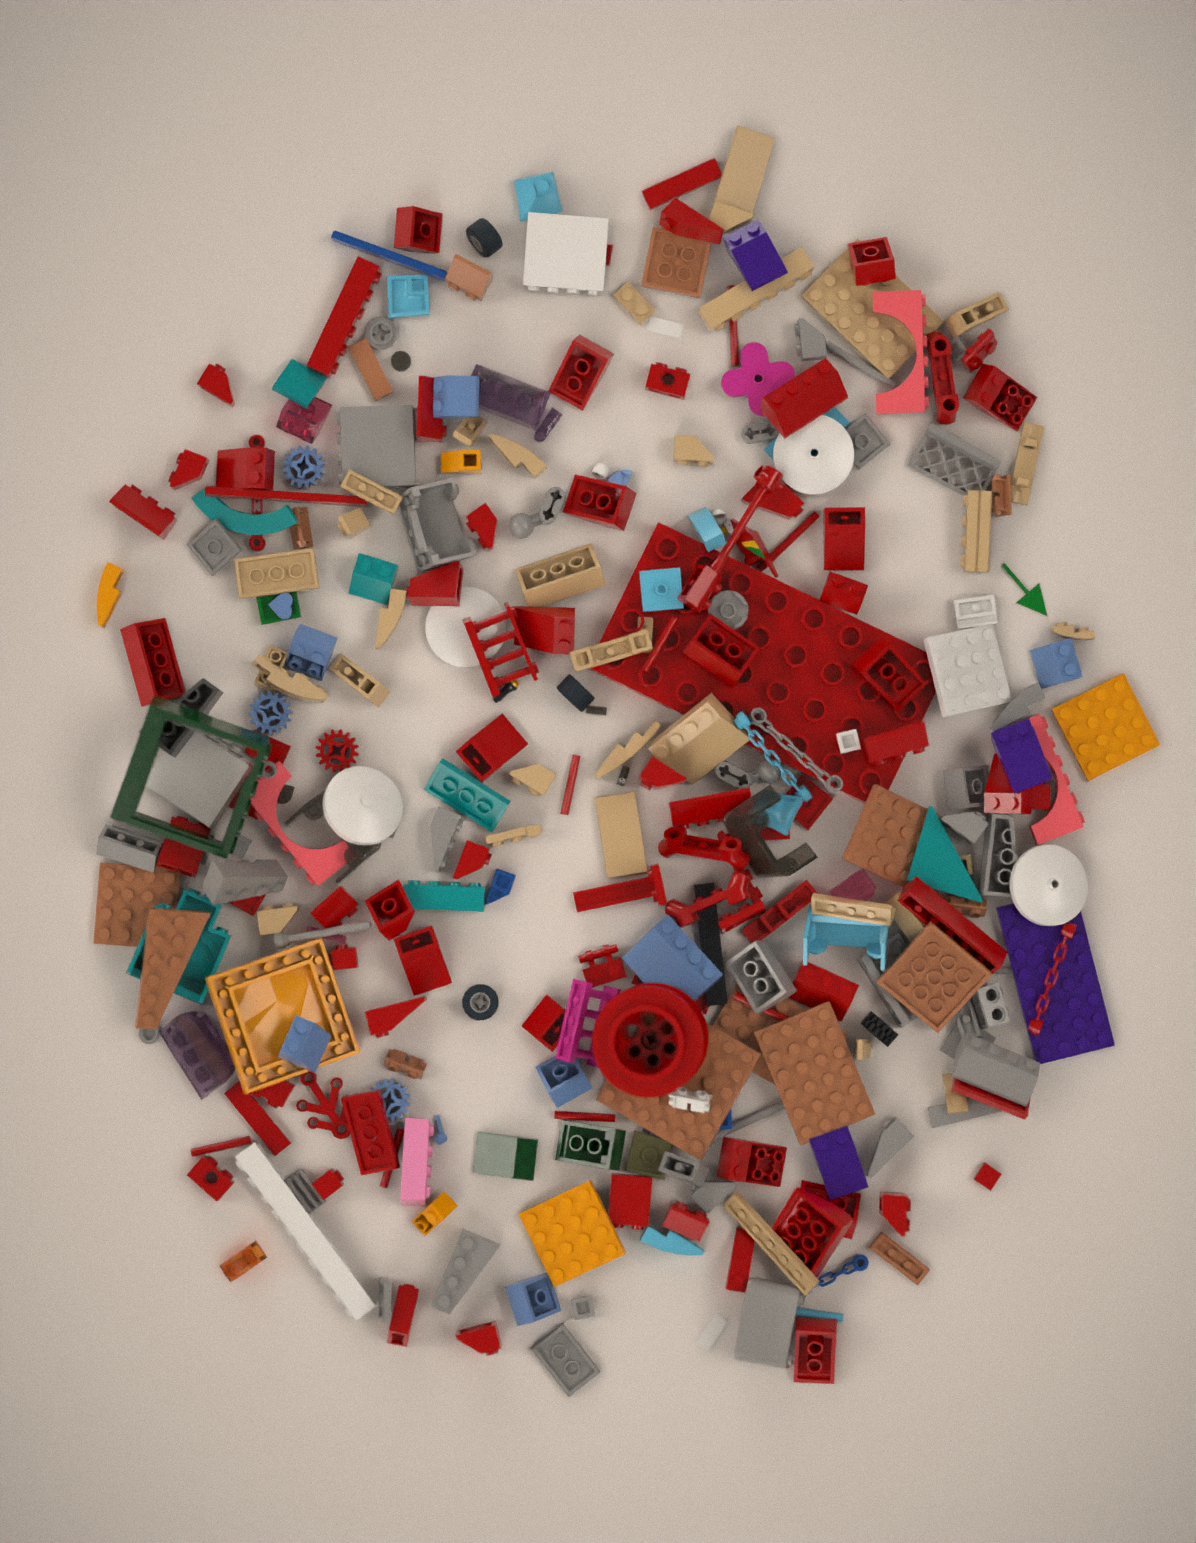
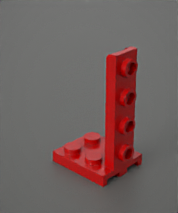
M723 830L717 834V838L720 841H723L725 836H730L729 833L725 834ZM748 868L745 870H741L742 872L749 874L750 880L753 879ZM749 881L747 890L750 894L752 905L747 903L739 907L737 913L733 915L728 913L722 916L720 922H718L722 934L765 912V906L762 900H760L763 895L758 886L753 887L751 881Z
M659 864L651 865V870H647L648 877L573 892L577 912L653 897V901L658 902V906L667 904Z

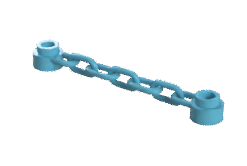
M743 711L738 713L734 719L736 725L740 729L745 728L748 731L750 741L756 747L763 749L765 759L770 765L778 767L781 771V778L788 786H794L797 790L795 795L802 797V802L810 800L813 796L803 784L799 787L796 784V777L790 770L784 769L780 765L781 760L777 754L764 746L762 736L756 730L749 728L752 722ZM755 734L760 739L758 740V744L752 738L755 736ZM771 753L777 759L774 760V763L768 757L771 756ZM787 772L793 778V780H790L791 783L784 777V775L787 776Z

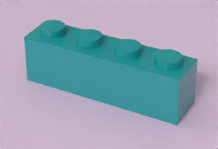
M408 880V884H403V888L414 909L484 912L485 887H481V883H469V887L461 886V882H449L448 886H442L440 881H428V885H420L418 880Z

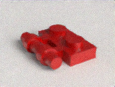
M989 328L977 337L978 340L972 347L969 346L965 350L966 353L961 358L965 369L971 374L974 370L981 367L983 360L992 354L998 343L993 335L994 332Z
M617 944L612 946L605 945L602 946V949L593 952L589 950L585 952L586 954L578 956L580 964L589 963L590 967L582 971L586 982L593 983L592 988L627 977L621 957L613 960L611 955L619 952ZM606 956L607 962L595 965L594 959Z

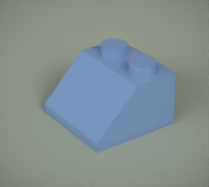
M447 375L434 377L433 418L455 420L479 417V376Z
M1072 638L1030 650L1041 689L1083 677Z
M296 1015L278 1057L315 1073L331 1035L314 1022Z
M554 1056L535 1067L557 1108L593 1089L577 1058L575 1063L555 1059Z
M547 1272L505 1287L517 1326L534 1323L561 1311L554 1286Z

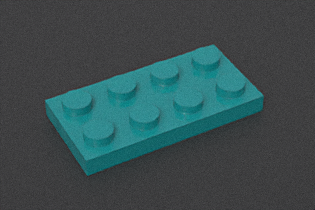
M443 758L438 763L424 788L425 791L490 832L494 831L511 802Z

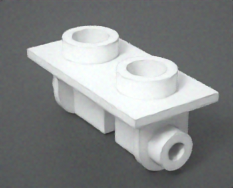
M680 1087L669 1094V1105H672L674 1108L687 1110L688 1103H691L690 1111L705 1113L710 1110L709 1102L713 1095L707 1094L705 1091L694 1092Z

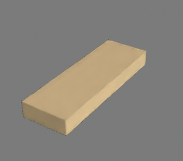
M350 469L340 485V488L392 515L395 514L403 499V496Z

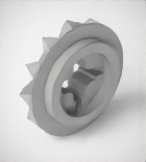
M378 317L369 322L366 327L365 336L372 347L385 350L393 346L396 341L397 328L390 319ZM380 325L383 331L389 332L384 335L383 342L380 336H376V333H379Z

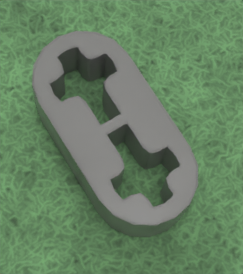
M770 421L745 426L741 432V438L747 444L774 440L779 432ZM768 426L776 430L773 432V436H769L768 433L762 434L761 431L767 430ZM748 429H751L752 432H759V434L753 436L752 440H749L748 436L745 437Z

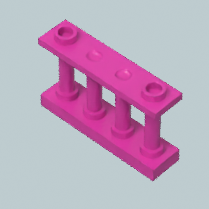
M573 979L555 1059L575 1063L576 1057L587 1059V1065L598 1067L593 1054L592 1040L589 1051L578 1049L580 1037L592 1039L593 1031L582 1029L585 1017L597 1020L604 1006L612 998L620 994L621 989L604 985L603 991L592 989L593 983ZM590 997L601 999L598 1011L587 1009Z

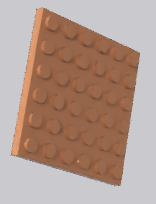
M647 1013L645 1021L653 1024L655 1021L654 1015ZM665 1022L663 1025L664 1030L671 1033L673 1031L672 1024ZM708 1023L709 1043L704 1062L697 1073L682 1087L689 1091H705L707 1094L713 1095L709 1102V1112L690 1111L691 1103H688L687 1110L674 1108L672 1105H669V1094L655 1098L632 1096L617 1089L608 1080L596 1098L600 1103L700 1161L705 1156L762 1055ZM638 1028L634 1031L633 1036L638 1034ZM654 1033L651 1036H648L651 1038V1043H653L654 1041H658V1039L655 1038L656 1034ZM671 1042L666 1043L665 1048L667 1052L674 1053L675 1045ZM636 1045L631 1046V1054L639 1056V1047ZM651 1054L649 1062L653 1065L658 1064V1056Z

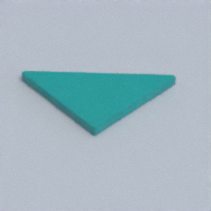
M929 806L907 881H911L917 876L930 888L982 903L983 900L933 806Z

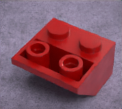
M546 995L522 1024V1027L553 1052L559 1043L566 1009Z
M880 1192L879 1213L901 1237H906V1232L910 1230V1220L906 1217L907 1211L911 1209V1199L907 1198L905 1193Z
M676 1201V1204L671 1202L662 1226L700 1242L710 1220L707 1218V1213L695 1209L693 1212L688 1209V1205Z

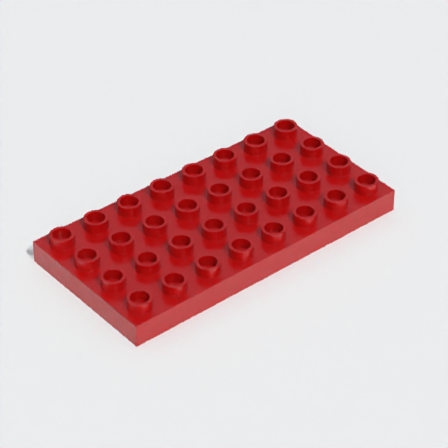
M658 522L599 644L640 631L644 625V617H652V646L654 647L671 616L679 620L649 672L641 669L650 654L644 652L589 668L588 670L681 715L686 714L711 693L734 718L741 711L749 718V714L753 709L762 708L767 714L766 719L773 725V728L791 740L800 752H804L813 760L817 767L826 771L830 776L837 775L842 779L843 787L839 792L865 804L874 784L889 790L904 758L894 760L893 757L885 759L886 763L874 766V762L868 763L862 740L870 736L922 722L936 693L927 653L727 556V561L719 581L722 584L719 592L735 591L745 598L749 610L748 617L744 624L735 631L760 647V650L735 686L732 687L683 653L709 616L708 610L696 612L683 604L684 609L643 612L639 571L680 568L683 589L697 565L708 566L715 556L720 553L715 549L708 552L703 543ZM712 593L709 600L711 601L716 594ZM638 617L641 618V624H640L639 627H638ZM881 637L886 639L927 683L899 712L853 666ZM765 721L762 723L765 728L769 726ZM753 724L749 726L751 730H756L762 736L764 746L777 754L781 760L780 763L821 782L813 771L804 767L797 760L796 756L778 744L770 733L765 732L759 726ZM856 729L861 749L840 754L836 734ZM755 734V736L752 738L758 744V740L760 739ZM784 738L781 740V742L787 747V744L789 743ZM750 740L744 744L763 755L765 753L761 747H756ZM772 753L771 756H768L769 758L777 760ZM804 756L801 759L806 764L810 762ZM825 775L821 777L825 781L828 779V777ZM830 783L831 787L835 788L834 784Z

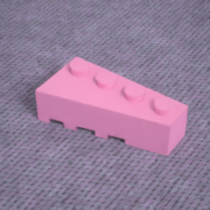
M405 1118L400 1197L402 1206L426 1207L427 1198H430V1185H427L428 1177L431 1178V1165H428V1159L432 1157L433 1145H429V1138L433 1137L434 1125H430V1119Z

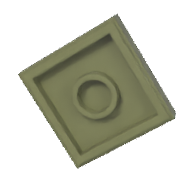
M634 1131L625 1171L665 1180L666 1175L658 1169L665 1151L671 1153L673 1144L659 1136Z

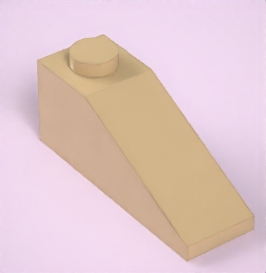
M1000 292L954 313L944 322L953 339H955L957 336L963 335L1008 311L1009 308Z
M342 653L338 655L328 668L378 708L391 693L380 682Z

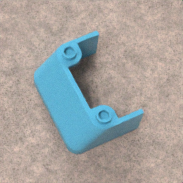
M810 906L808 908L803 937V965H807L809 953L821 954L826 950L827 945L866 947L869 956L875 959L881 958V970L885 971L889 926L811 914Z

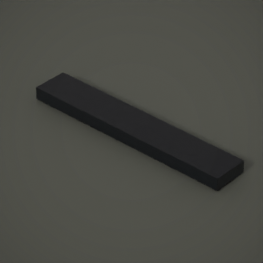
M714 883L694 885L695 899L701 896L705 898L712 896L710 892L715 890ZM715 904L697 912L700 918L698 927L701 951L723 974L721 979L706 992L707 1006L728 1004L717 905Z

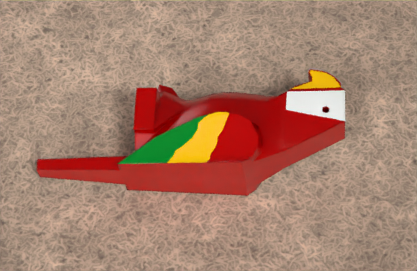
M729 519L722 525V533H727L731 536L739 522L735 519ZM745 527L736 541L738 549L745 555L744 563L752 566L763 559L774 577H779L759 533Z

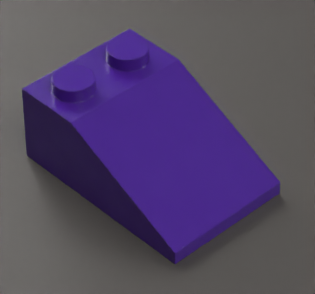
M759 219L723 237L729 256L752 291L788 273Z
M1029 718L991 732V742L1014 794L1052 780L1043 751Z
M848 1126L809 1139L830 1201L869 1187Z

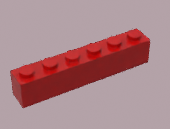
M359 256L357 257L307 363L308 368L328 378L332 374H336L340 365L337 362L340 356L344 357L348 349L346 343L349 338H353L357 327L354 326L357 320H361L365 313L363 307L366 301L370 302L374 291H372L374 283L378 284L381 279L380 266Z
M917 876L904 885L897 900L901 905L925 925H928L930 921L989 969L992 974L1002 967L1008 953L1004 948Z

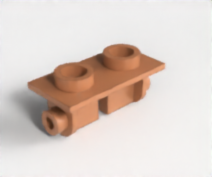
M994 474L991 479L992 492L994 494L992 496L993 508L991 511L994 512V517L1012 515L1011 475L1001 476L1000 474Z
M294 507L291 510L299 522L290 527L293 550L313 547L307 507Z
M954 894L946 895V901L960 913L973 918L985 916L987 900L983 899V897H981L983 900L981 903L968 899V902H964V897Z
M389 1049L384 1061V1066H387V1069L393 1072L400 1071L412 1079H422L427 1066L424 1060L410 1056L407 1062L405 1061L406 1053L396 1049Z

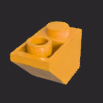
M457 450L441 453V474L481 473V450Z
M443 1191L411 1222L426 1236L458 1205Z

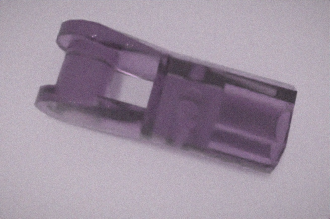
M552 407L534 433V440L536 442H543L562 416L559 411Z

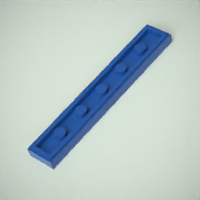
M333 231L331 239L336 243L446 282L447 271L338 231Z

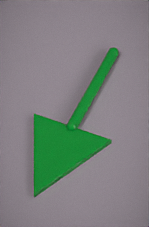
M1002 564V567L1026 594L1016 603L1047 616L1040 585L1038 584L1031 591H1028L1008 566Z

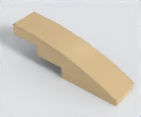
M654 721L644 736L636 732L625 748L617 744L594 777L596 779L601 778L633 757L648 743L661 727V724Z

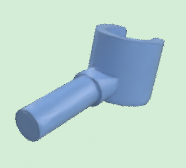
M436 1115L435 1121L439 1133L434 1135V1139L438 1145H441L447 1141V1136L443 1131L440 1115Z

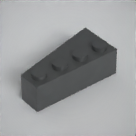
M202 678L184 693L179 700L173 703L208 715L224 692ZM166 718L158 745L169 755L176 758L196 730H190L185 726H177L173 720Z

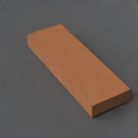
M365 338L349 346L348 348L375 401L394 393L367 339Z
M880 1232L869 1247L917 1285H919L930 1270L883 1232Z

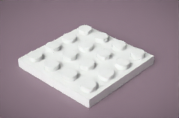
M993 624L923 639L943 718L1012 701Z

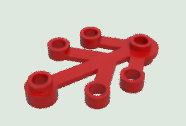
M309 1071L301 1074V1083L311 1088L321 1105L308 1103V1101L302 1099L296 1104L297 1110L328 1115L332 1123L320 1121L317 1117L313 1116L307 1121L308 1127L332 1131L333 1136L338 1139L347 1138L350 1135L344 1108L342 1107L340 1118L335 1112L339 1090L343 1086L342 1079L336 1077L331 1080L330 1085L332 1088L328 1101L316 1082V1073ZM306 1074L312 1075L311 1081H306ZM334 1080L340 1081L339 1087H334ZM300 1102L306 1103L305 1109L299 1108ZM311 1119H315L317 1121V1125L315 1127L310 1125ZM339 1125H343L345 1127V1131L343 1133L338 1131Z

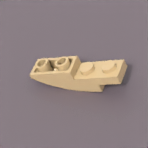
M258 655L252 662L254 667L267 675L263 683L281 694L302 701L321 703L325 702L329 697L323 687L313 685L309 682L310 678L305 674H298L296 672L291 678L285 669L281 667L278 669L272 664L273 661L265 655Z

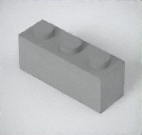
M105 824L98 837L96 854L154 873L163 842Z

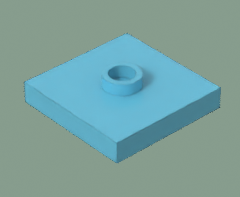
M680 568L639 571L643 612L684 609L683 603L677 599L682 591Z

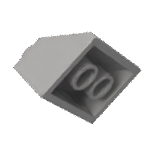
M766 940L754 941L725 963L756 1014L781 1003L797 991Z

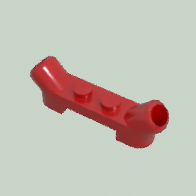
M934 331L927 334V350L936 405V421L942 425H948L955 422L956 412L959 409V398L955 392L950 358L952 354L949 339L941 332Z
M671 827L665 830L664 839L658 845V851L664 858H670L678 853L728 862L737 871L743 870L750 861V855L742 849L741 840L731 836H725L723 841L687 835V829Z
M736 870L732 873L727 889H716L710 892L712 896L707 898L704 896L698 897L693 900L694 904L691 905L671 899L666 904L665 914L676 919L678 926L682 928L699 921L700 918L697 912L727 900L730 906L751 898L747 890L750 876L745 872Z

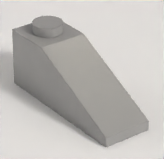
M890 1118L882 1126L884 1129L880 1133L866 1174L870 1179L914 1137L897 1118L894 1120Z

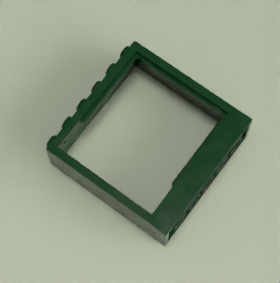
M153 696L110 818L227 859L228 854H233L238 840V837L235 835L240 836L245 819L242 816L247 817L252 801L249 800V797L254 798L258 781L255 780H260L265 766V763L262 761H267L272 747V744H269L270 737ZM166 718L258 751L251 773L244 780L222 841L137 812L159 750L158 740Z

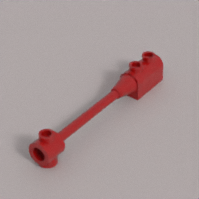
M761 465L755 471L753 478L757 480L756 485L759 487V490L728 541L708 566H696L677 599L692 610L701 612L702 610L707 611L710 608L712 601L709 600V597L712 593L717 594L722 588V584L719 581L727 561V556L766 492L773 494L775 491L778 493L783 488L784 483L781 481L783 475L775 468Z

